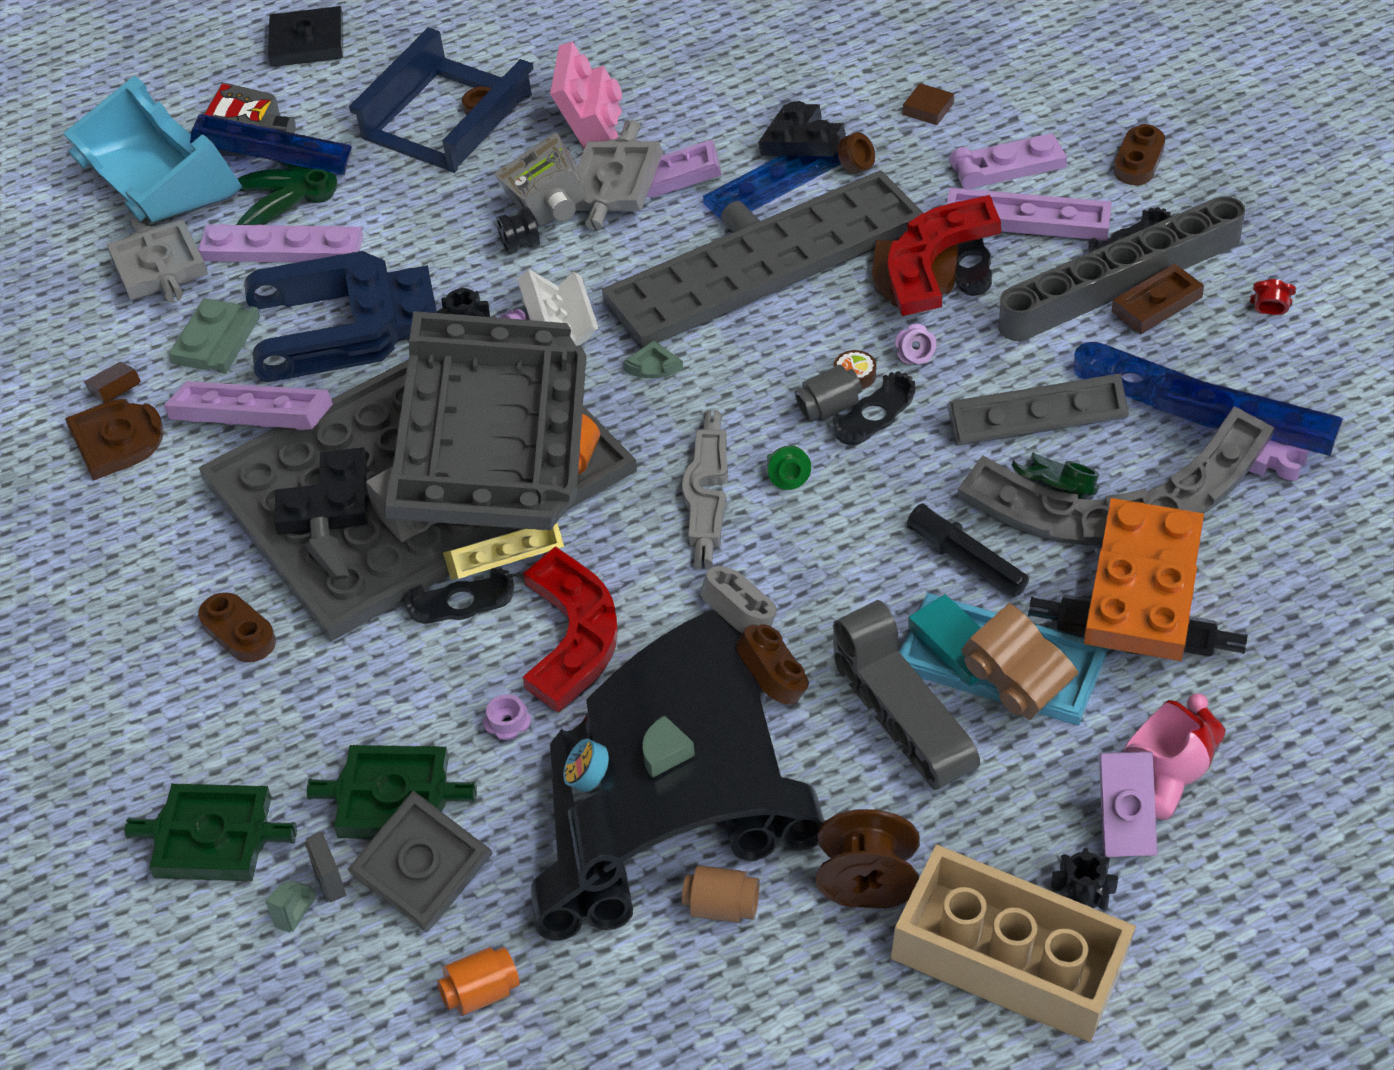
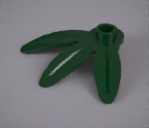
M287 144L272 147L275 159L289 171L268 169L252 172L237 178L242 185L239 191H277L255 203L236 225H264L296 205L303 198L311 203L325 202L334 195L338 186L337 178L327 170L315 169L312 159L299 147Z

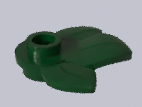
M1032 452L1030 457L1034 466H1023L1014 460L1011 464L1014 471L1023 478L1043 481L1045 484L1059 488L1062 492L1077 494L1079 499H1085L1087 494L1096 495L1100 487L1097 484L1099 473L1077 462L1066 461L1064 465Z

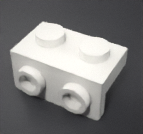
M527 269L517 279L523 296L522 303L527 309L530 320L567 323L571 329L570 337L576 346L586 342L598 329L582 277L576 272H572L559 286L530 269Z

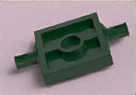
M350 745L346 766L339 774L338 779L309 778L307 798L308 800L336 799L338 809L334 829L337 838L373 839L412 791L442 812L447 801L475 803L477 783L476 781L447 782L446 774L449 761L447 747Z
M171 783L166 805L156 819L128 817L126 819L127 824L125 823V836L127 839H154L155 847L149 866L154 878L253 881L258 855L263 849L266 842L294 844L296 841L295 837H297L296 822L267 821L272 798L268 786Z

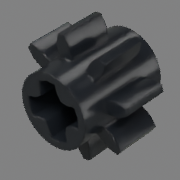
M467 288L455 289L446 298L442 297V309L437 310V313L490 317L488 301H480L479 292H474Z
M1084 848L1082 852H1078L1071 857L1066 854L1061 855L1060 870L1052 872L1051 888L1061 891L1060 895L1091 908L1098 907L1106 911L1108 910L1109 894L1116 893L1118 876L1107 874L1110 862L1108 857L1101 859L1098 855L1089 852L1088 848Z

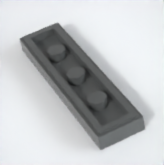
M1121 373L949 401L947 404L956 446L1125 419L1129 416Z

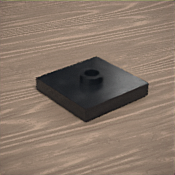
M341 6L269 14L268 59L270 67L343 58V12Z

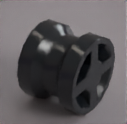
M528 207L520 209L517 215L511 217L505 214L496 217L498 233L508 255L517 253L519 248L523 246L533 248L540 245L538 228Z

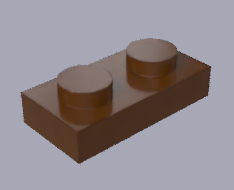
M1174 263L1114 298L1111 312L1141 335L1203 297L1204 285Z

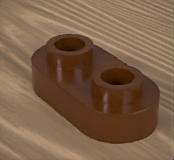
M1141 124L1131 128L1126 133L1115 159L1114 174L1118 180L1129 185H1141L1153 178L1165 147V135L1160 129L1150 124Z
M228 592L217 593L208 597L201 604L198 616L203 630L236 659L243 662H256L267 657L275 648L276 637L270 622L236 594Z
M766 624L747 626L736 642V650L760 688L777 702L787 705L798 703L809 686L804 668L795 660L783 642L781 634L775 628Z

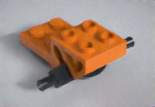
M1115 498L1110 500L1092 599L1063 595L1060 603L1031 596L1028 611L1029 617L1056 620L1057 629L1084 634V644L1176 661H1182L1183 652L1208 657L1212 656L1214 648L1245 654L1248 634L1244 635L1218 630V624L1215 620L1190 616L1204 513Z

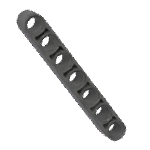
M1230 196L1211 199L1006 289L1000 296L999 331L1001 335L1013 341L1029 339L1112 302L1114 298L1174 263L1184 270L1234 248L1241 240L1245 216L1244 204Z

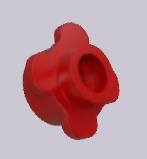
M1278 279L1258 281L1253 284L1255 294L1250 296V302L1255 304L1254 308L1260 314L1283 315L1292 306L1293 300L1290 297L1296 293V287Z

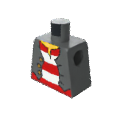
M221 83L198 123L196 130L198 137L202 134L215 145L221 156H264L273 138L292 140L295 135L296 124L293 117L280 116L277 100L273 94L229 83Z

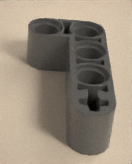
M876 600L834 621V661L839 674L842 677L848 676L852 681L848 685L868 710L873 708L877 712L876 720L895 743L898 741L902 743L905 749L901 751L930 787L938 790L979 768L980 757L972 739L898 651V629L895 619L887 606L882 601Z

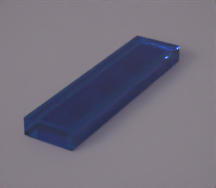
M204 114L198 115L190 137V143H192L203 134L220 150L312 169H323L327 172L341 175L346 173L352 151V146L349 144Z
M838 150L834 156H778L703 195V204L720 219L725 207L734 201H741L752 212L841 165Z
M1168 372L1156 397L1154 407L1155 410L1220 427L1235 406L1273 426L1274 432L1270 439L1271 441L1327 456L1332 454L1343 418L1171 372Z

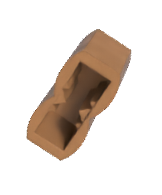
M1010 603L969 638L961 649L965 656L966 666L972 674L979 679H987L994 684L1000 692L999 697L1003 705L1013 714L1022 715L1028 720H1031L1078 674L1077 669L1068 657L1053 643L1045 639L1035 624L1022 611Z

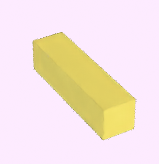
M556 523L551 530L520 529L443 552L450 578L454 580L549 552L555 546L562 548L564 544L558 523Z

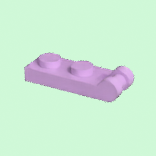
M1051 133L970 151L966 147H960L950 154L949 162L953 170L959 172L958 178L963 188L971 189L1066 168L1067 156L1054 134Z

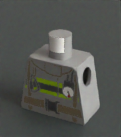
M557 132L494 173L512 202L520 209L528 207L538 225H545L554 218L558 221L570 219L575 213V204L583 200L587 194L577 165Z

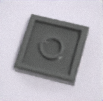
M412 791L347 870L352 876L427 933L493 853L489 847L416 792Z

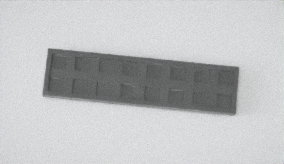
M879 170L747 228L738 230L602 288L603 301L639 346L643 348L653 340L659 343L874 249L876 240L897 239L908 230L907 224L923 212L882 170Z

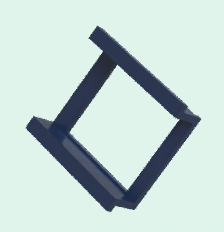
M427 27L349 106V110L357 116L362 139L455 173L458 170V166L524 96L530 97L532 95L529 73L534 69L533 63L519 59L503 77L487 73L445 58L440 31ZM437 75L473 88L481 86L492 88L442 140L445 153L382 131Z

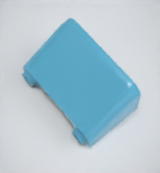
M135 75L63 133L73 146L68 152L83 169L90 165L127 200L124 203L125 206L140 222L146 218L153 223L231 198L242 188V185L215 145L203 134L196 139L169 115L163 104L159 101L157 103L154 102L146 90L148 89L146 85Z

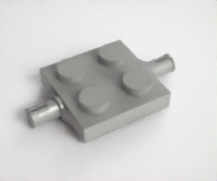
M629 120L625 121L622 133L617 139L587 142L577 168L587 194L583 200L575 204V211H590L585 225L590 230H601L605 216L609 211L642 210L663 150L659 141L636 140L641 127L635 120H631V122Z
M134 216L131 220V225L135 232L126 238L107 244L110 256L129 299L133 300L139 297L150 296L157 291L163 290L165 298L169 302H175L172 292H174L177 301H179L183 296V292L178 284L189 283L195 278L208 274L204 260L184 220L181 219L166 225L151 227L146 218L140 224Z

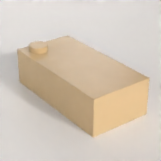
M936 844L895 926L891 960L1032 1020L1091 1042L1128 955L1136 926Z

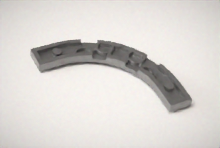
M1234 406L1204 450L1190 464L1172 475L1168 482L1149 491H1146L1144 488L1123 494L1108 495L1105 500L1078 499L1077 494L1060 492L1035 484L982 455L958 488V497L997 520L1029 534L1064 543L1102 545L1111 498L1205 514L1237 487L1272 438L1274 427Z

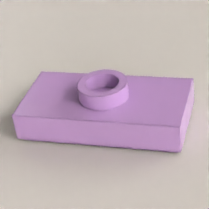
M713 139L663 155L646 197L663 195L721 176L717 149Z
M1153 752L1099 753L1104 856L1157 855Z

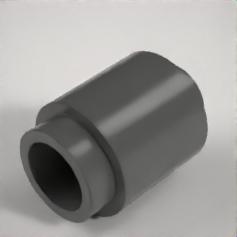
M839 364L802 382V387L795 390L794 393L801 412L809 422L817 418L823 421L836 413H840L858 404V394L862 392V386L853 369L846 371Z

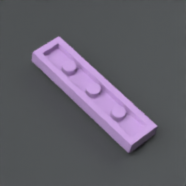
M960 188L949 189L947 204L990 195L1001 220L1002 232L1080 239L1096 238L1103 241L1108 239L1112 205L1110 201Z
M206 224L198 250L204 261L297 263L358 252L361 248L363 232L361 227Z
M186 381L166 402L164 407L171 420L312 430L333 403L328 390Z

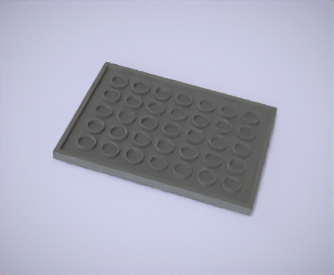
M408 360L332 398L333 405L312 430L276 427L199 467L203 481L330 641L337 639L403 602L404 597H406L405 593L411 588L421 584L425 590L450 576L443 552L522 529L437 522L427 530L401 543L373 512L367 489L368 525L329 529L330 536L338 538L350 575L346 579L331 578L307 551L305 544L312 539L311 531L277 534L274 524L275 490L320 485V452L364 447L367 457V480L393 466ZM584 406L582 414L590 417L598 426L600 438L586 470L578 475L576 499L568 509L637 472L636 459Z

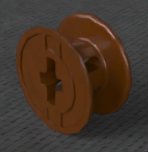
M855 809L838 813L824 821L817 832L818 845L830 859L822 863L815 877L817 888L826 898L842 906L858 908H890L899 906L909 900L919 880V874L906 860L913 857L920 847L919 831L910 821L895 813L878 809Z

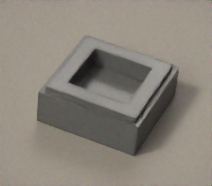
M323 832L307 837L304 843L326 901L333 902L347 896L339 870Z

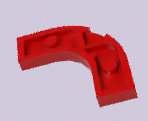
M990 195L942 205L922 213L907 224L908 230L898 241H893L888 255L889 282L901 316L942 308V294L931 268L936 256L942 251L961 242L1001 234V220Z
M555 546L527 569L523 575L527 587L556 606L566 616L569 622L567 634L551 653L522 678L524 688L559 713L605 670L616 648L618 625L614 601L605 584L592 571Z

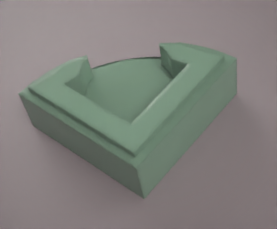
M653 340L624 360L623 369L627 373L641 378H662L683 370V361Z
M666 716L657 720L648 729L643 739L645 767L650 776L653 778L695 756L694 743Z
M295 880L286 881L278 886L265 901L274 927L288 933L294 932L316 899V891L312 887Z

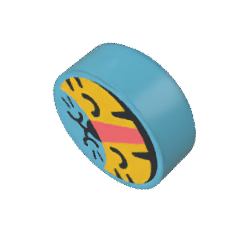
M583 739L576 744L570 752L564 767L565 783L581 792H589L594 789L603 779L608 767L609 757L606 747L590 739Z

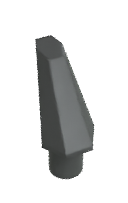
M316 517L311 519L312 539L305 544L307 551L331 578L346 579L350 577L338 538L330 536L328 518Z

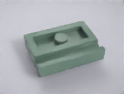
M203 298L169 352L171 363L204 370L215 369L220 370V373L226 374L260 319L258 308L251 307L250 310H244L240 304Z

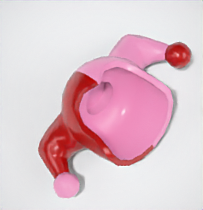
M1200 693L1192 694L1188 698L1187 708L1177 701H1166L1135 732L1122 749L1124 752H1153L1156 819L1168 820L1174 815L1185 786L1197 781L1208 771L1213 762L1215 751L1223 742L1226 729L1209 710L1207 697Z

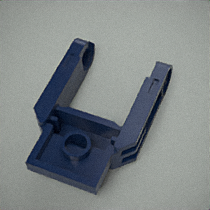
M364 251L258 269L250 273L244 282L248 306L257 307L258 309L281 305L291 307L349 296L354 323L279 336L259 342L252 352L254 372L259 379L265 382L382 362L395 349L394 345L400 339L410 338L414 311L437 313L428 265L387 272L385 260ZM261 286H272L277 289L276 292L268 296H261L255 293L256 289ZM270 356H281L286 359L279 365H268L263 362Z

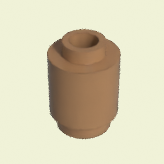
M698 865L694 875L686 874L682 890V905L690 906L691 917L734 923H741L742 918L754 920L758 907L760 880L759 878L748 877L747 871Z

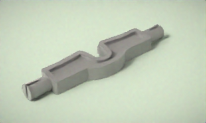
M711 410L704 413L703 430L696 431L694 461L686 469L682 480L683 501L690 512L689 546L695 547L693 562L695 569H702L703 555H705V569L713 567V547H720L722 524L727 506V497L724 492L703 488L711 485H723L728 482L727 434L725 430H721L722 414L717 410H714L712 423Z

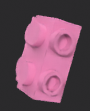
M573 41L559 45L550 91L551 97L584 149L587 142L617 139L618 133L615 125L618 124V117L622 112L619 106V101L622 99L619 83L615 78L611 79L604 66L591 69L588 58L584 54L579 53Z

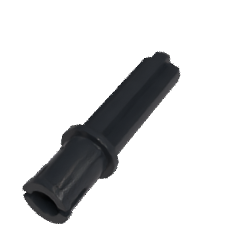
M925 503L916 506L909 515L907 528L914 530L934 544L937 553L940 555L949 554L1010 597L1014 598L1017 595H1021L1029 582L1027 574L963 532V526L959 522H949L928 508V505Z

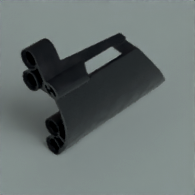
M715 610L708 611L684 622L635 654L587 698V713L583 721L573 730L564 731L561 729L550 743L557 861L538 875L531 884L535 927L538 934L543 938L551 941L568 939L577 934L581 929L582 921L587 920L592 926L602 930H612L624 926L633 916V905L624 861L653 845L695 828L725 821L734 855L746 861H757L767 857L776 848L778 841H783L787 847L799 851L809 850L818 846L817 832L824 823V817L817 793L807 783L781 777L755 678L736 650V642L742 633L730 625ZM666 716L694 743L695 756L652 778L645 767L643 739L648 729L657 720ZM583 739H590L606 747L609 757L608 767L601 780L602 791L574 805L572 787L568 786L564 781V767L570 752L576 744Z

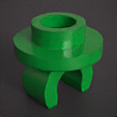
M792 445L783 446L772 454L767 455V474L772 483L778 488L784 490L796 489L808 480L811 473V461L801 448Z

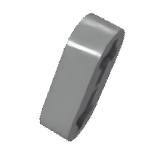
M715 566L708 569L700 590L701 597L730 625L741 633L749 625L759 626L766 624L772 626L777 609L767 596L736 570L723 566Z

